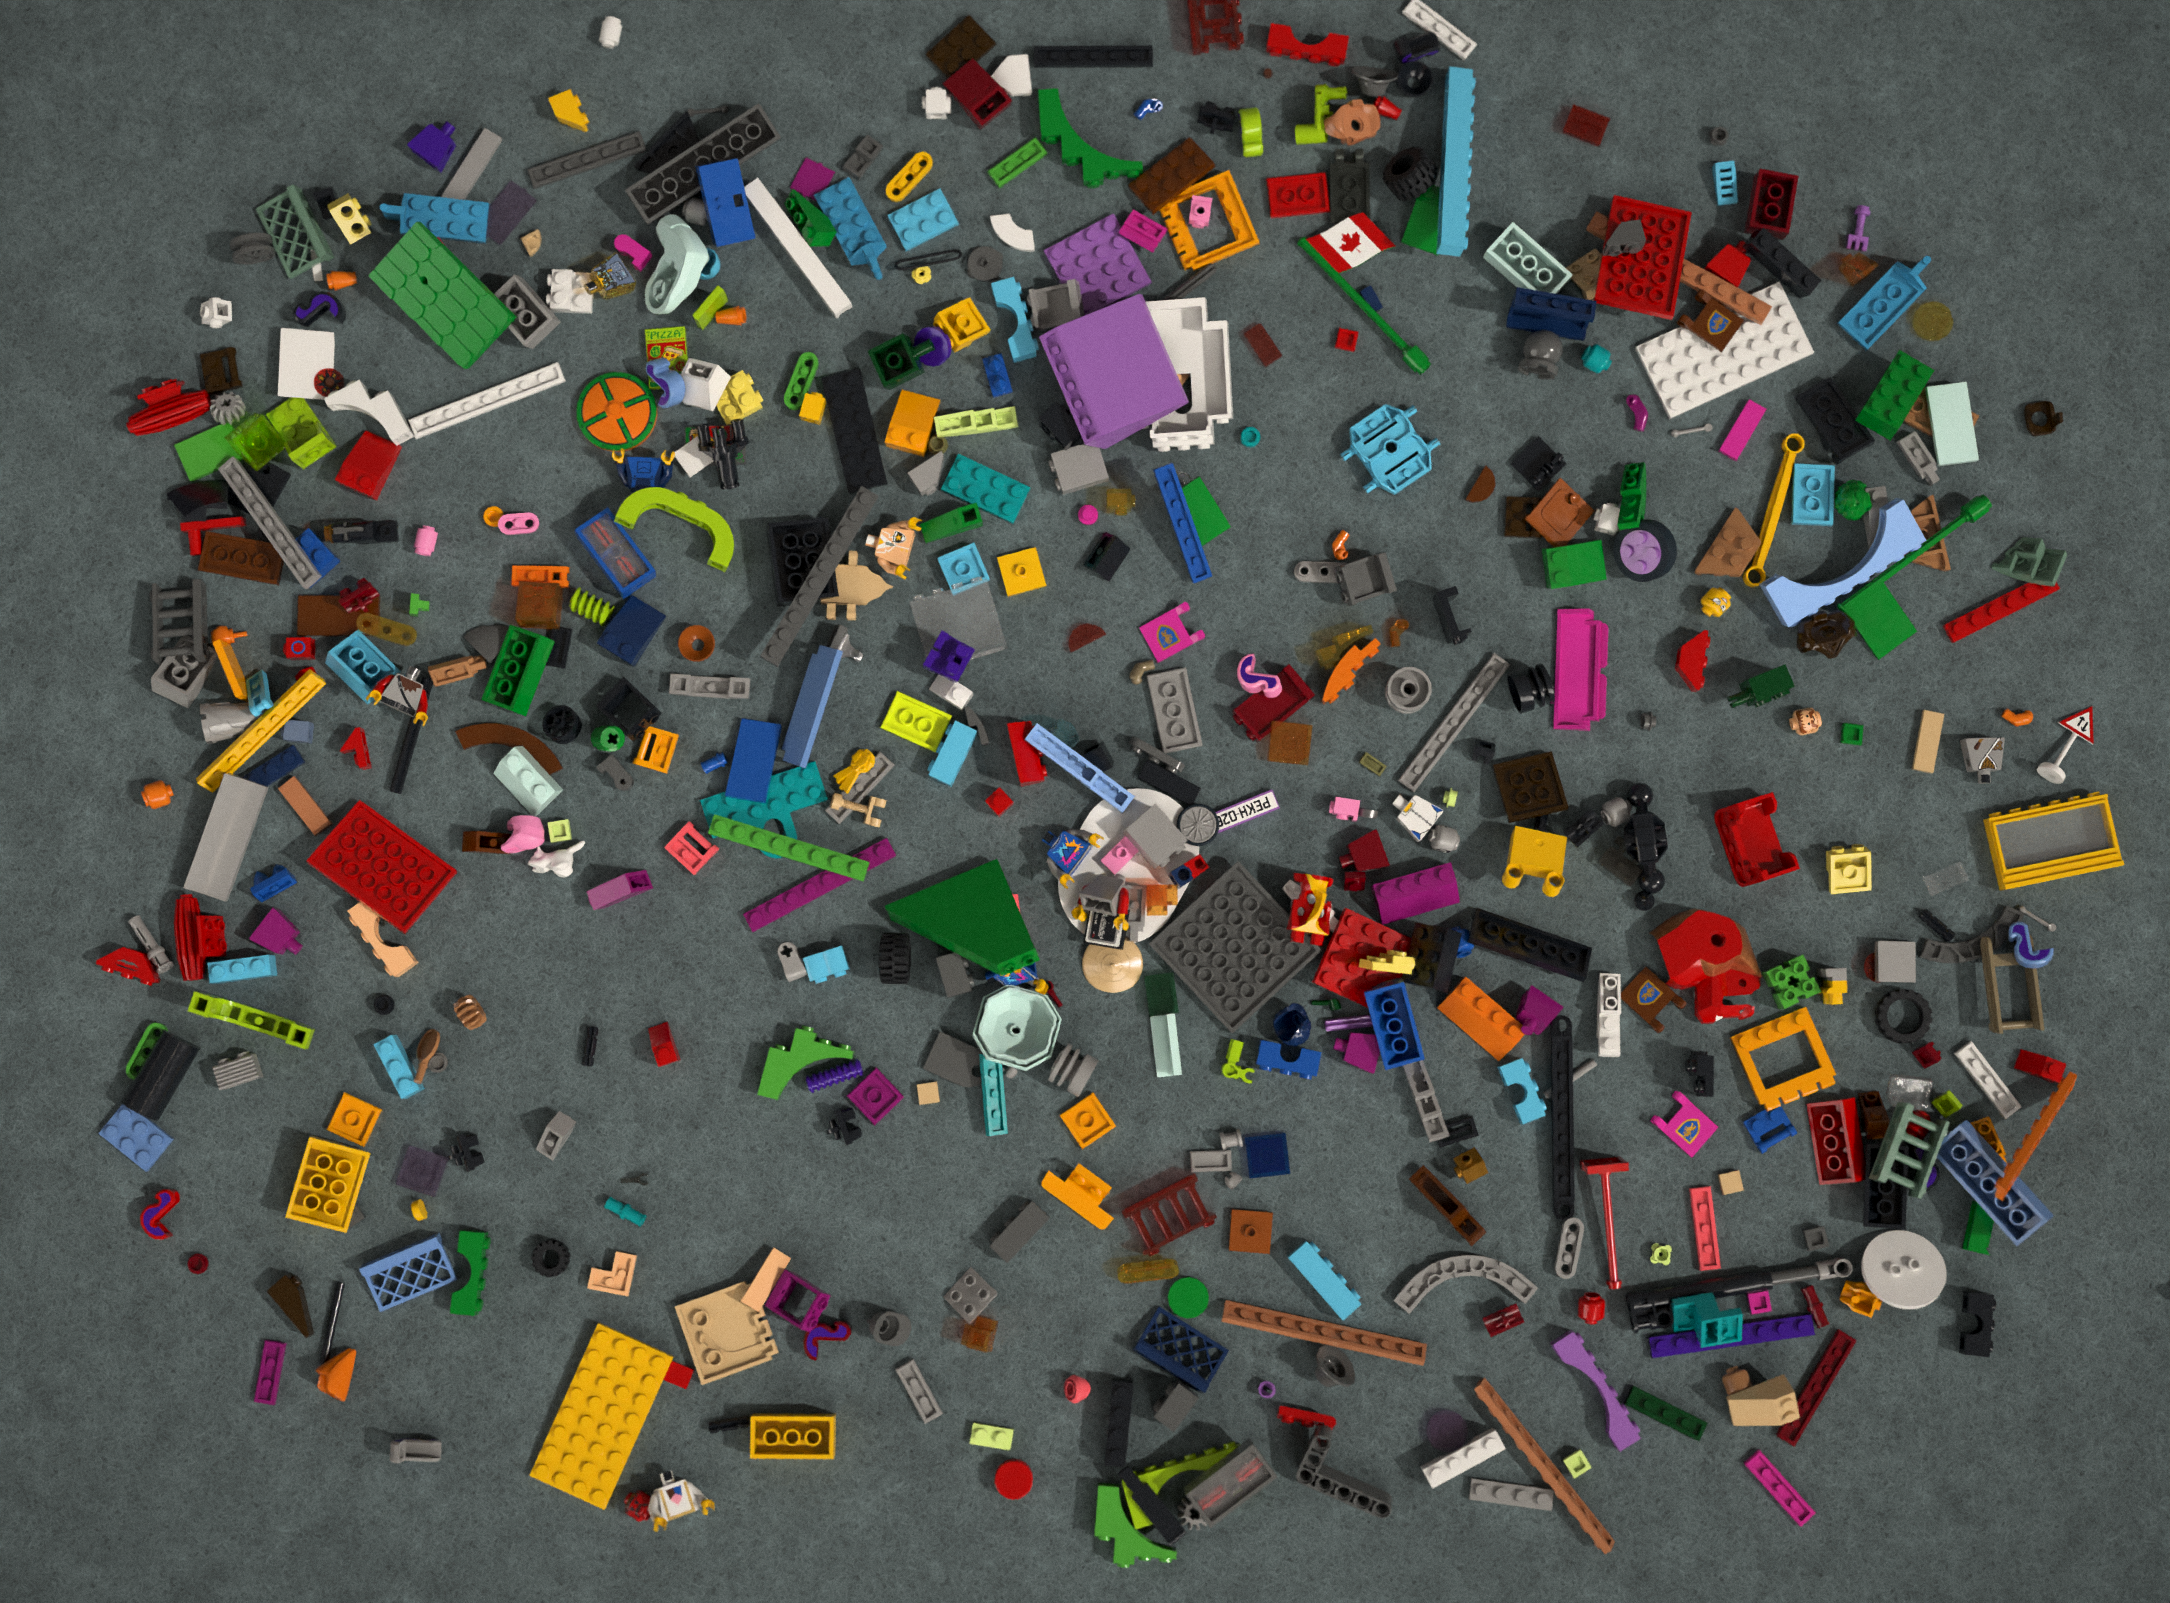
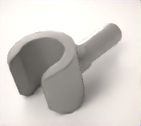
M1008 1066L1007 1069L1002 1067L1003 1074L1008 1078L1012 1079L1018 1073V1070L1014 1067Z

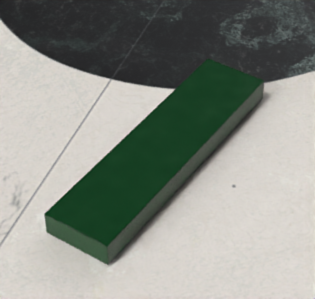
M1633 1385L1624 1402L1625 1405L1697 1441H1700L1708 1424Z

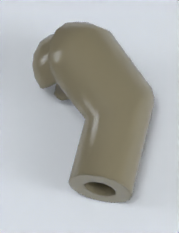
M1153 659L1134 665L1130 672V679L1133 684L1137 685L1142 682L1141 677L1145 671L1155 669Z

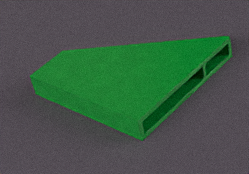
M998 859L885 905L892 921L1000 976L1013 973L1040 960Z

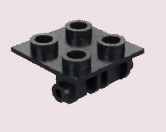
M1538 436L1510 464L1539 492L1567 463L1562 460L1564 456L1558 452L1556 454Z

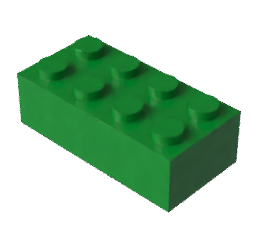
M1899 350L1855 421L1891 440L1902 425L1934 370Z

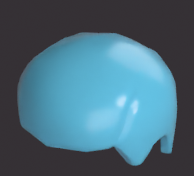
M707 248L710 259L702 269L699 279L709 280L720 271V259L716 252L710 248Z

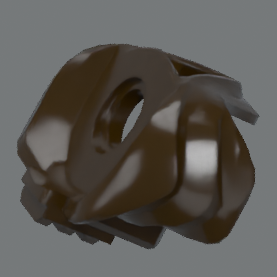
M1839 610L1829 614L1825 611L1817 612L1812 615V620L1803 621L1799 625L1796 646L1801 653L1816 650L1829 659L1836 658L1844 645L1852 637L1857 636L1854 625L1855 621L1849 615Z

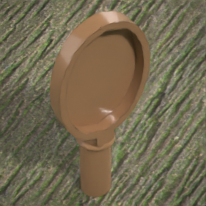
M435 1029L428 1030L421 1038L417 1047L416 1057L419 1060V1064L414 1078V1082L417 1084L422 1083L429 1060L434 1056L439 1047L440 1033Z

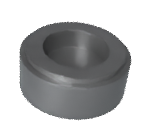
M1359 808L1358 816L1376 819L1378 811Z

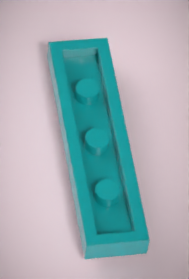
M979 1054L986 1136L1008 1134L1002 1064L986 1060L983 1054Z

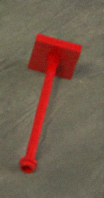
M1621 1157L1580 1160V1169L1585 1171L1586 1174L1601 1175L1610 1277L1606 1284L1609 1289L1621 1288L1622 1280L1618 1279L1609 1175L1611 1172L1629 1171V1165Z

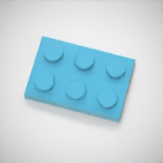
M941 189L887 215L905 251L959 225Z
M1796 463L1793 465L1791 524L1833 525L1835 465Z

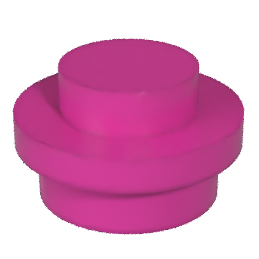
M1084 505L1078 512V518L1081 523L1092 525L1098 519V511L1092 505Z

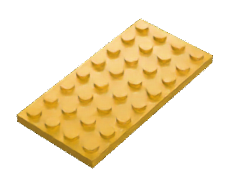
M599 1322L529 1476L605 1510L674 1356Z

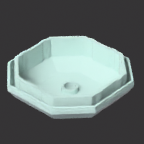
M1005 985L983 997L972 1036L986 1060L1027 1071L1052 1057L1062 1019L1048 995L1014 985ZM1016 1028L1019 1030V1033L1014 1034L1012 1030Z

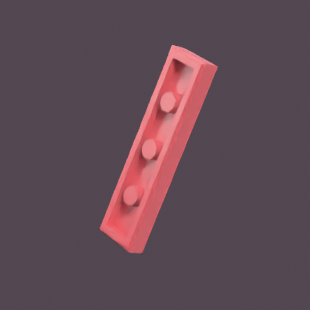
M1711 1186L1689 1188L1699 1270L1721 1269Z

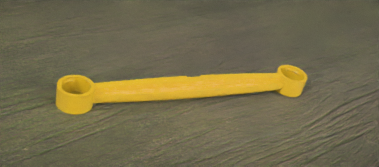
M1790 434L1783 439L1781 444L1784 456L1759 534L1761 545L1754 554L1752 566L1743 574V581L1749 587H1757L1766 579L1763 566L1780 517L1795 456L1803 450L1805 445L1803 437L1799 434ZM1789 438H1794L1798 441L1799 448L1797 451H1792L1788 448L1787 440ZM1751 570L1759 572V583H1752L1749 580L1748 574Z

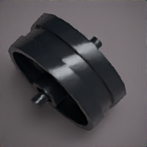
M558 705L546 713L543 718L542 727L544 733L553 742L567 744L578 737L581 732L582 722L581 718L570 707ZM568 713L573 714L572 716L567 718ZM556 728L551 734L550 729Z

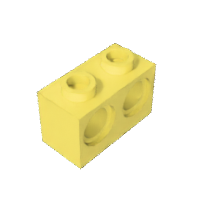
M348 193L328 204V209L349 243L352 244L370 234L369 226L372 224L366 214L362 216L359 209L361 206L355 197L352 199ZM342 207H351L348 213L341 212ZM354 223L362 224L358 230H354L351 227Z

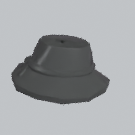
M1356 66L1352 69V73L1358 78L1360 92L1370 96L1384 95L1390 82L1398 78L1397 72L1384 68Z
M1324 1345L1320 1347L1315 1357L1317 1361L1315 1375L1318 1381L1329 1388L1336 1385L1345 1387L1353 1385L1355 1382V1372L1353 1364L1347 1355L1334 1346Z

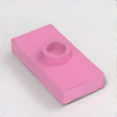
M1125 836L1100 861L1115 875L1139 851Z

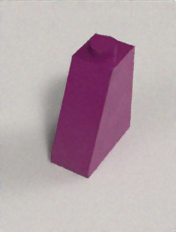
M642 870L625 873L586 892L593 910H598L653 889L647 871Z

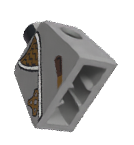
M2004 737L1965 738L1960 740L1967 772H1978V784L1991 783L1990 772L2001 770Z

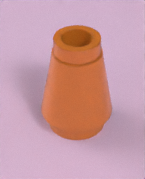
M331 271V273L326 274L329 290L334 289L336 291L357 284L355 272Z
M735 306L716 312V322L718 324L741 326L742 323H746L747 317L744 307Z

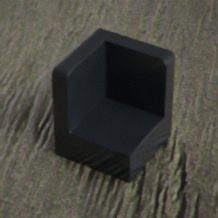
M329 187L313 192L323 219L333 218L328 209V204L338 199L336 191Z
M1103 741L1085 749L1084 758L1102 772L1113 767L1114 761Z

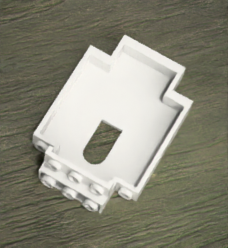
M1205 297L1147 301V307L1176 373H1191L1192 407L1189 412L1179 414L1173 411L1150 424L1152 425L1150 438L1153 439V448H1158V452L1170 451V447H1178V450H1190V446H1198V449H1209L1210 445L1215 444L1213 420H1217V424L1229 423V419H1233L1228 321L1208 322L1207 299Z

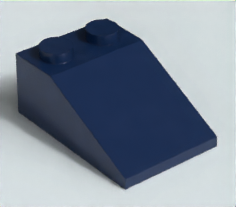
M632 595L606 627L597 644L635 667L665 620L666 615Z

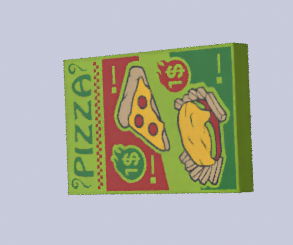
M685 326L645 330L647 362L664 357L670 362L669 369L681 374L688 361ZM648 375V378H649V389H650V390L662 389V388Z

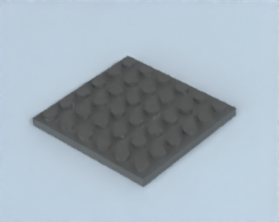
M1239 861L1149 943L1232 1034L1322 951L1317 945L1310 944V937L1306 933L1304 934L1303 943L1291 942V930H1287L1290 916Z

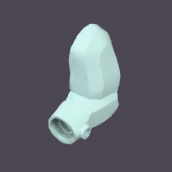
M672 214L660 219L656 226V234L664 247V254L647 282L645 289V303L648 310L653 314H668L689 296L696 288L701 271L710 259L707 248L699 236L679 216Z

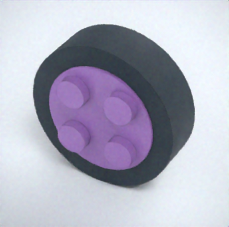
M1640 520L1638 528L1621 530L1614 542V558L1618 568L1626 577L1637 582H1648L1664 576L1671 570L1676 560L1677 546L1674 536L1664 524L1656 520Z

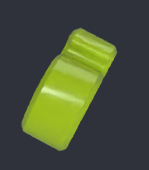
M1257 107L1240 109L1238 111V119L1241 126L1243 156L1245 158L1261 156L1263 154L1259 109Z

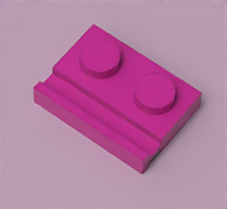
M1133 209L1124 225L1120 228L1119 234L1153 253L1168 229Z

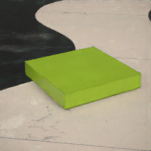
M716 286L693 313L697 326L702 330L714 318L716 312L720 311L728 301L724 290L720 286Z

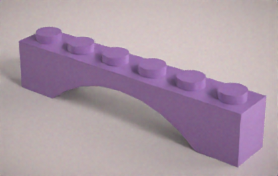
M1569 1330L1550 1342L1562 1362L1580 1369L1596 1385L1603 1399L1606 1411L1605 1432L1615 1448L1621 1452L1641 1439L1638 1435L1640 1429L1634 1421L1630 1422L1626 1416L1629 1412L1623 1403L1619 1404L1615 1397L1618 1394L1612 1385L1608 1387L1604 1381L1607 1377L1601 1368L1597 1369L1594 1365L1595 1358L1590 1350L1586 1351L1582 1346L1584 1340L1578 1332L1574 1333V1331Z

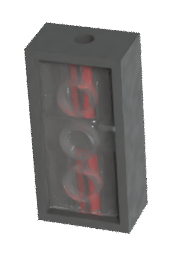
M1249 1438L1183 1489L1186 1496L1211 1528L1276 1479L1277 1475Z

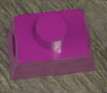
M272 908L249 937L251 941L282 955L287 949L296 955L303 947L302 944L295 940L300 931L278 908Z
M1531 985L1521 997L1515 1019L1522 1024L1521 1031L1525 1035H1532L1533 1032L1540 1035L1560 1013L1563 1006Z
M1349 1033L1347 1040L1336 1037L1333 1049L1344 1052L1342 1061L1368 1073H1375L1380 1053L1376 1035Z

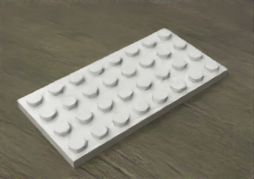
M1780 282L1751 294L1772 306L1762 325L1726 307L1742 318L1744 322L1722 353L1691 331L1682 327H1678L1635 348L1669 419L1814 353Z

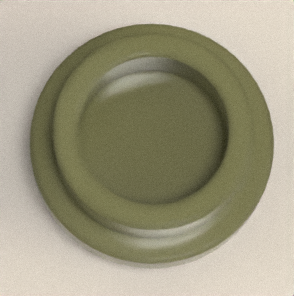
M935 435L929 439L928 449L932 454L936 455L940 451L944 454L947 451L948 442L945 437H937Z

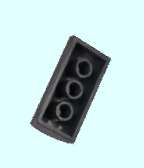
M163 1029L122 1098V1104L144 1117L158 1121L198 1054L200 1047Z

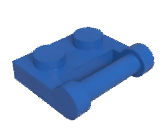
M1781 1106L1770 1111L1763 1109L1742 1121L1761 1154L1765 1153L1767 1148L1788 1136L1793 1137L1797 1134L1795 1127L1791 1124ZM1783 1123L1786 1129L1763 1142L1761 1141L1760 1136Z

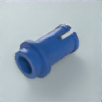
M717 752L716 756L701 762V766L704 772L708 774L721 766L725 767L728 760L723 752L720 754Z

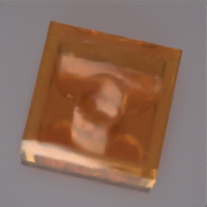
M519 581L515 616L519 628L560 629L563 590L560 583Z

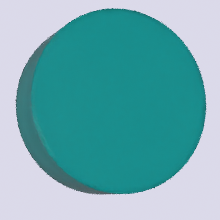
M1254 427L1245 428L1240 435L1241 443L1248 448L1255 447L1260 441V432Z

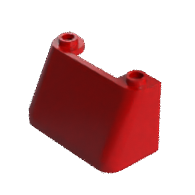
M1773 792L1719 809L1715 812L1714 819L1734 878L1741 887L1753 885L1800 869L1797 858L1793 853L1782 852L1770 817V814L1777 810V800Z

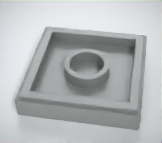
M1875 941V982L1916 983L1915 942Z

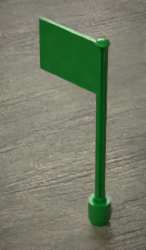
M1985 495L1975 496L1960 508L1961 513L1957 518L1923 542L1919 549L1909 552L1903 559L1886 569L1841 604H1837L1839 611H1843L1855 621L1856 630L1878 660L1917 632L1884 582L1963 523H1974L1988 513L1992 504Z

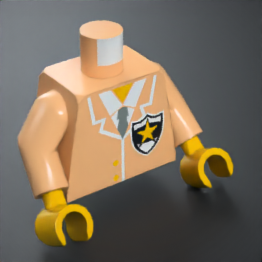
M912 517L910 520L889 524L886 528L881 529L879 537L868 534L866 546L876 548L875 557L878 564L887 573L900 576L902 579L907 578L903 573L906 570L910 571L907 568V563L915 537L913 530H921L920 527L916 526L917 522L922 521L921 519Z

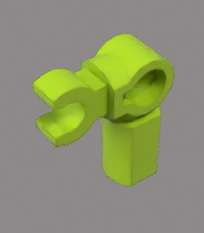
M1230 1039L1226 1054L1227 1063L1222 1065L1221 1072L1227 1078L1238 1079L1240 1077L1245 1083H1252L1251 1080L1246 1079L1245 1075L1247 1072L1254 1073L1255 1070L1252 1068L1241 1069V1066L1236 1065V1062H1239L1244 1042Z

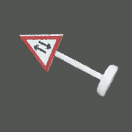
M2092 707L2058 722L2073 733L2054 764L2043 762L2037 768L2038 774L2049 782L2055 784L2063 783L2066 775L2059 765L2077 735L2092 745L2094 744Z

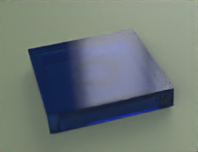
M1286 1133L1245 1137L1249 1178L1290 1174Z

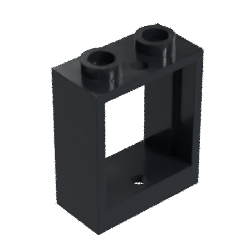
M625 677L596 705L633 742L641 738L645 730L657 722L662 714ZM633 692L650 709L628 730L612 712Z

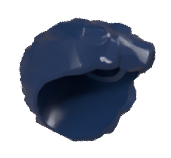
M1297 1003L1290 1004L1280 1010L1273 1020L1275 1033L1284 1044L1296 1047L1305 1043L1309 1038L1311 1022L1302 1005Z

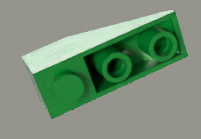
M791 189L784 204L809 247L830 246L837 231L829 218L796 190Z
M977 502L957 508L920 524L925 543L983 526Z

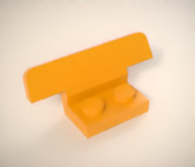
M1081 1164L1075 1167L1065 1182L1050 1171L1047 1172L1042 1180V1187L1097 1228L1105 1229L1114 1219L1098 1207L1112 1187Z

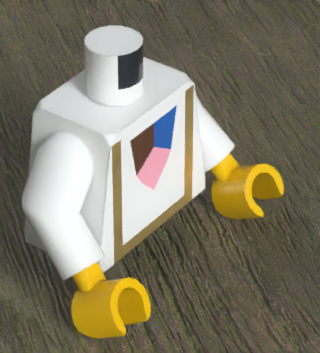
M672 1470L660 1474L663 1487L654 1490L648 1507L655 1532L658 1531V1525L663 1526V1530H666L667 1521L700 1510V1507H702L704 1515H708L707 1507L712 1508L713 1511L715 1510L714 1502L707 1499L691 1482H687L685 1479L675 1482Z

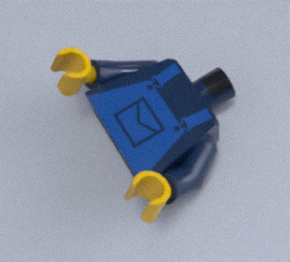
M621 448V456H617L613 449L612 458L616 461L618 475L624 486L629 488L631 492L649 487L665 488L672 478L673 462L671 461L675 457L674 451L671 453V458L666 456L665 450L661 458L625 457L624 460V449Z

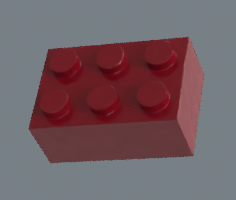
M1759 168L1753 178L1744 233L1752 234L1754 231L1764 228L1774 238L1785 239L1790 231L1798 175Z

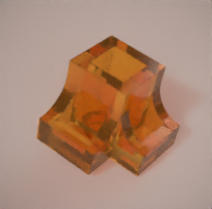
M1177 885L1146 886L1147 916H1167V906L1178 905Z
M977 1316L975 1325L965 1324L961 1345L986 1353L991 1352L999 1321Z

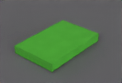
M226 423L224 426L220 424L174 445L191 482L218 471L232 456L236 457L239 461L247 458L233 424L231 426L229 423Z

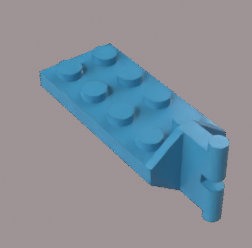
M848 177L815 194L814 197L823 214L829 218L837 231L835 236L851 266L868 263L877 280L882 279V272L877 257L887 246L851 179Z
M404 193L401 206L387 205L385 203L380 205V210L385 219L400 221L401 234L405 235L416 222H421L432 234L440 239L486 244L489 203Z
M1925 256L1912 269L1897 261L1837 324L1867 351L1927 289L1918 274L1931 262V258Z

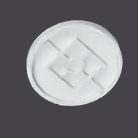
M1903 1230L1888 1231L1875 1237L1864 1251L1861 1269L1865 1283L1876 1297L1888 1305L1901 1309L1921 1308L1932 1303L1944 1288L1946 1266L1943 1257L1931 1242L1918 1234Z

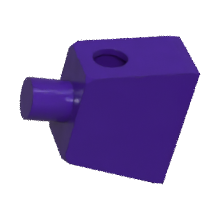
M447 121L440 129L429 124L407 146L413 153L441 173L456 147V144L450 138L451 134L455 131V127Z

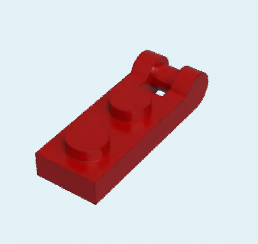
M1285 1406L1278 1408L1276 1418L1281 1419V1422L1292 1424L1293 1421L1299 1422L1302 1426L1309 1428L1326 1425L1332 1430L1336 1425V1419L1333 1416Z

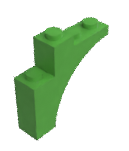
M802 1025L801 1029L796 1028L790 1051H787L788 1047L776 1044L775 1048L770 1047L757 1095L779 1100L788 1081L805 1066L826 1058L853 1059L855 1051L850 1050L851 1046L840 1043L839 1047L832 1046L831 1041L821 1038L819 1042H816L818 1033L813 1032L814 1028Z
M1098 1483L1094 1536H1098L1099 1540L1105 1541L1111 1540V1537L1115 1538L1113 1563H1117L1118 1567L1128 1568L1129 1565H1134L1135 1556L1143 1561L1159 1558L1160 1562L1169 1563L1172 1559L1176 1560V1548L1155 1543L1142 1535L1137 1529L1135 1530L1122 1507L1119 1496V1484Z

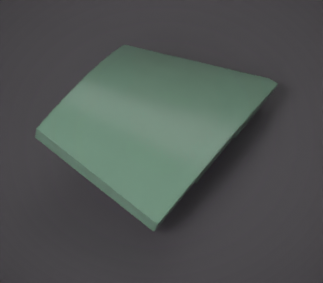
M2022 537L2016 542L2014 547L2005 552L2006 557L1999 564L1994 562L1991 567L1993 570L2011 578L2054 587L2066 560L2067 553L2066 550L2046 549L2042 538Z

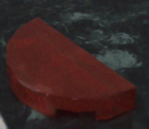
M1093 624L1079 625L1069 637L1070 653L1105 636L1106 633L1101 627Z

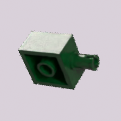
M902 333L868 350V353L883 387L891 390L925 373L920 357L934 351L935 347L931 339H927L914 346L909 336Z
M1786 664L1742 682L1739 684L1741 692L1728 696L1727 699L1728 702L1737 700L1729 704L1731 708L1746 702L1748 707L1755 705V708L1772 701L1771 697L1777 700L1790 694L1789 690L1795 687Z

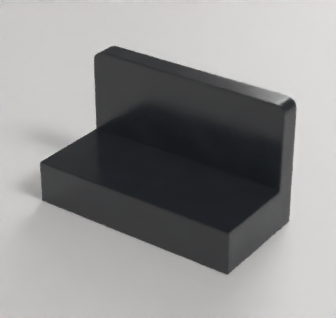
M1104 532L1083 565L1087 569L1098 573L1106 581H1110L1129 553L1130 548L1118 537Z

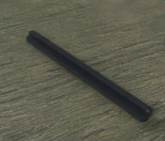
M423 677L421 684L424 685L423 689L426 691L428 701L433 681L429 677ZM415 717L410 718L391 783L390 791L393 793H402L422 724L420 719L414 724L413 720Z

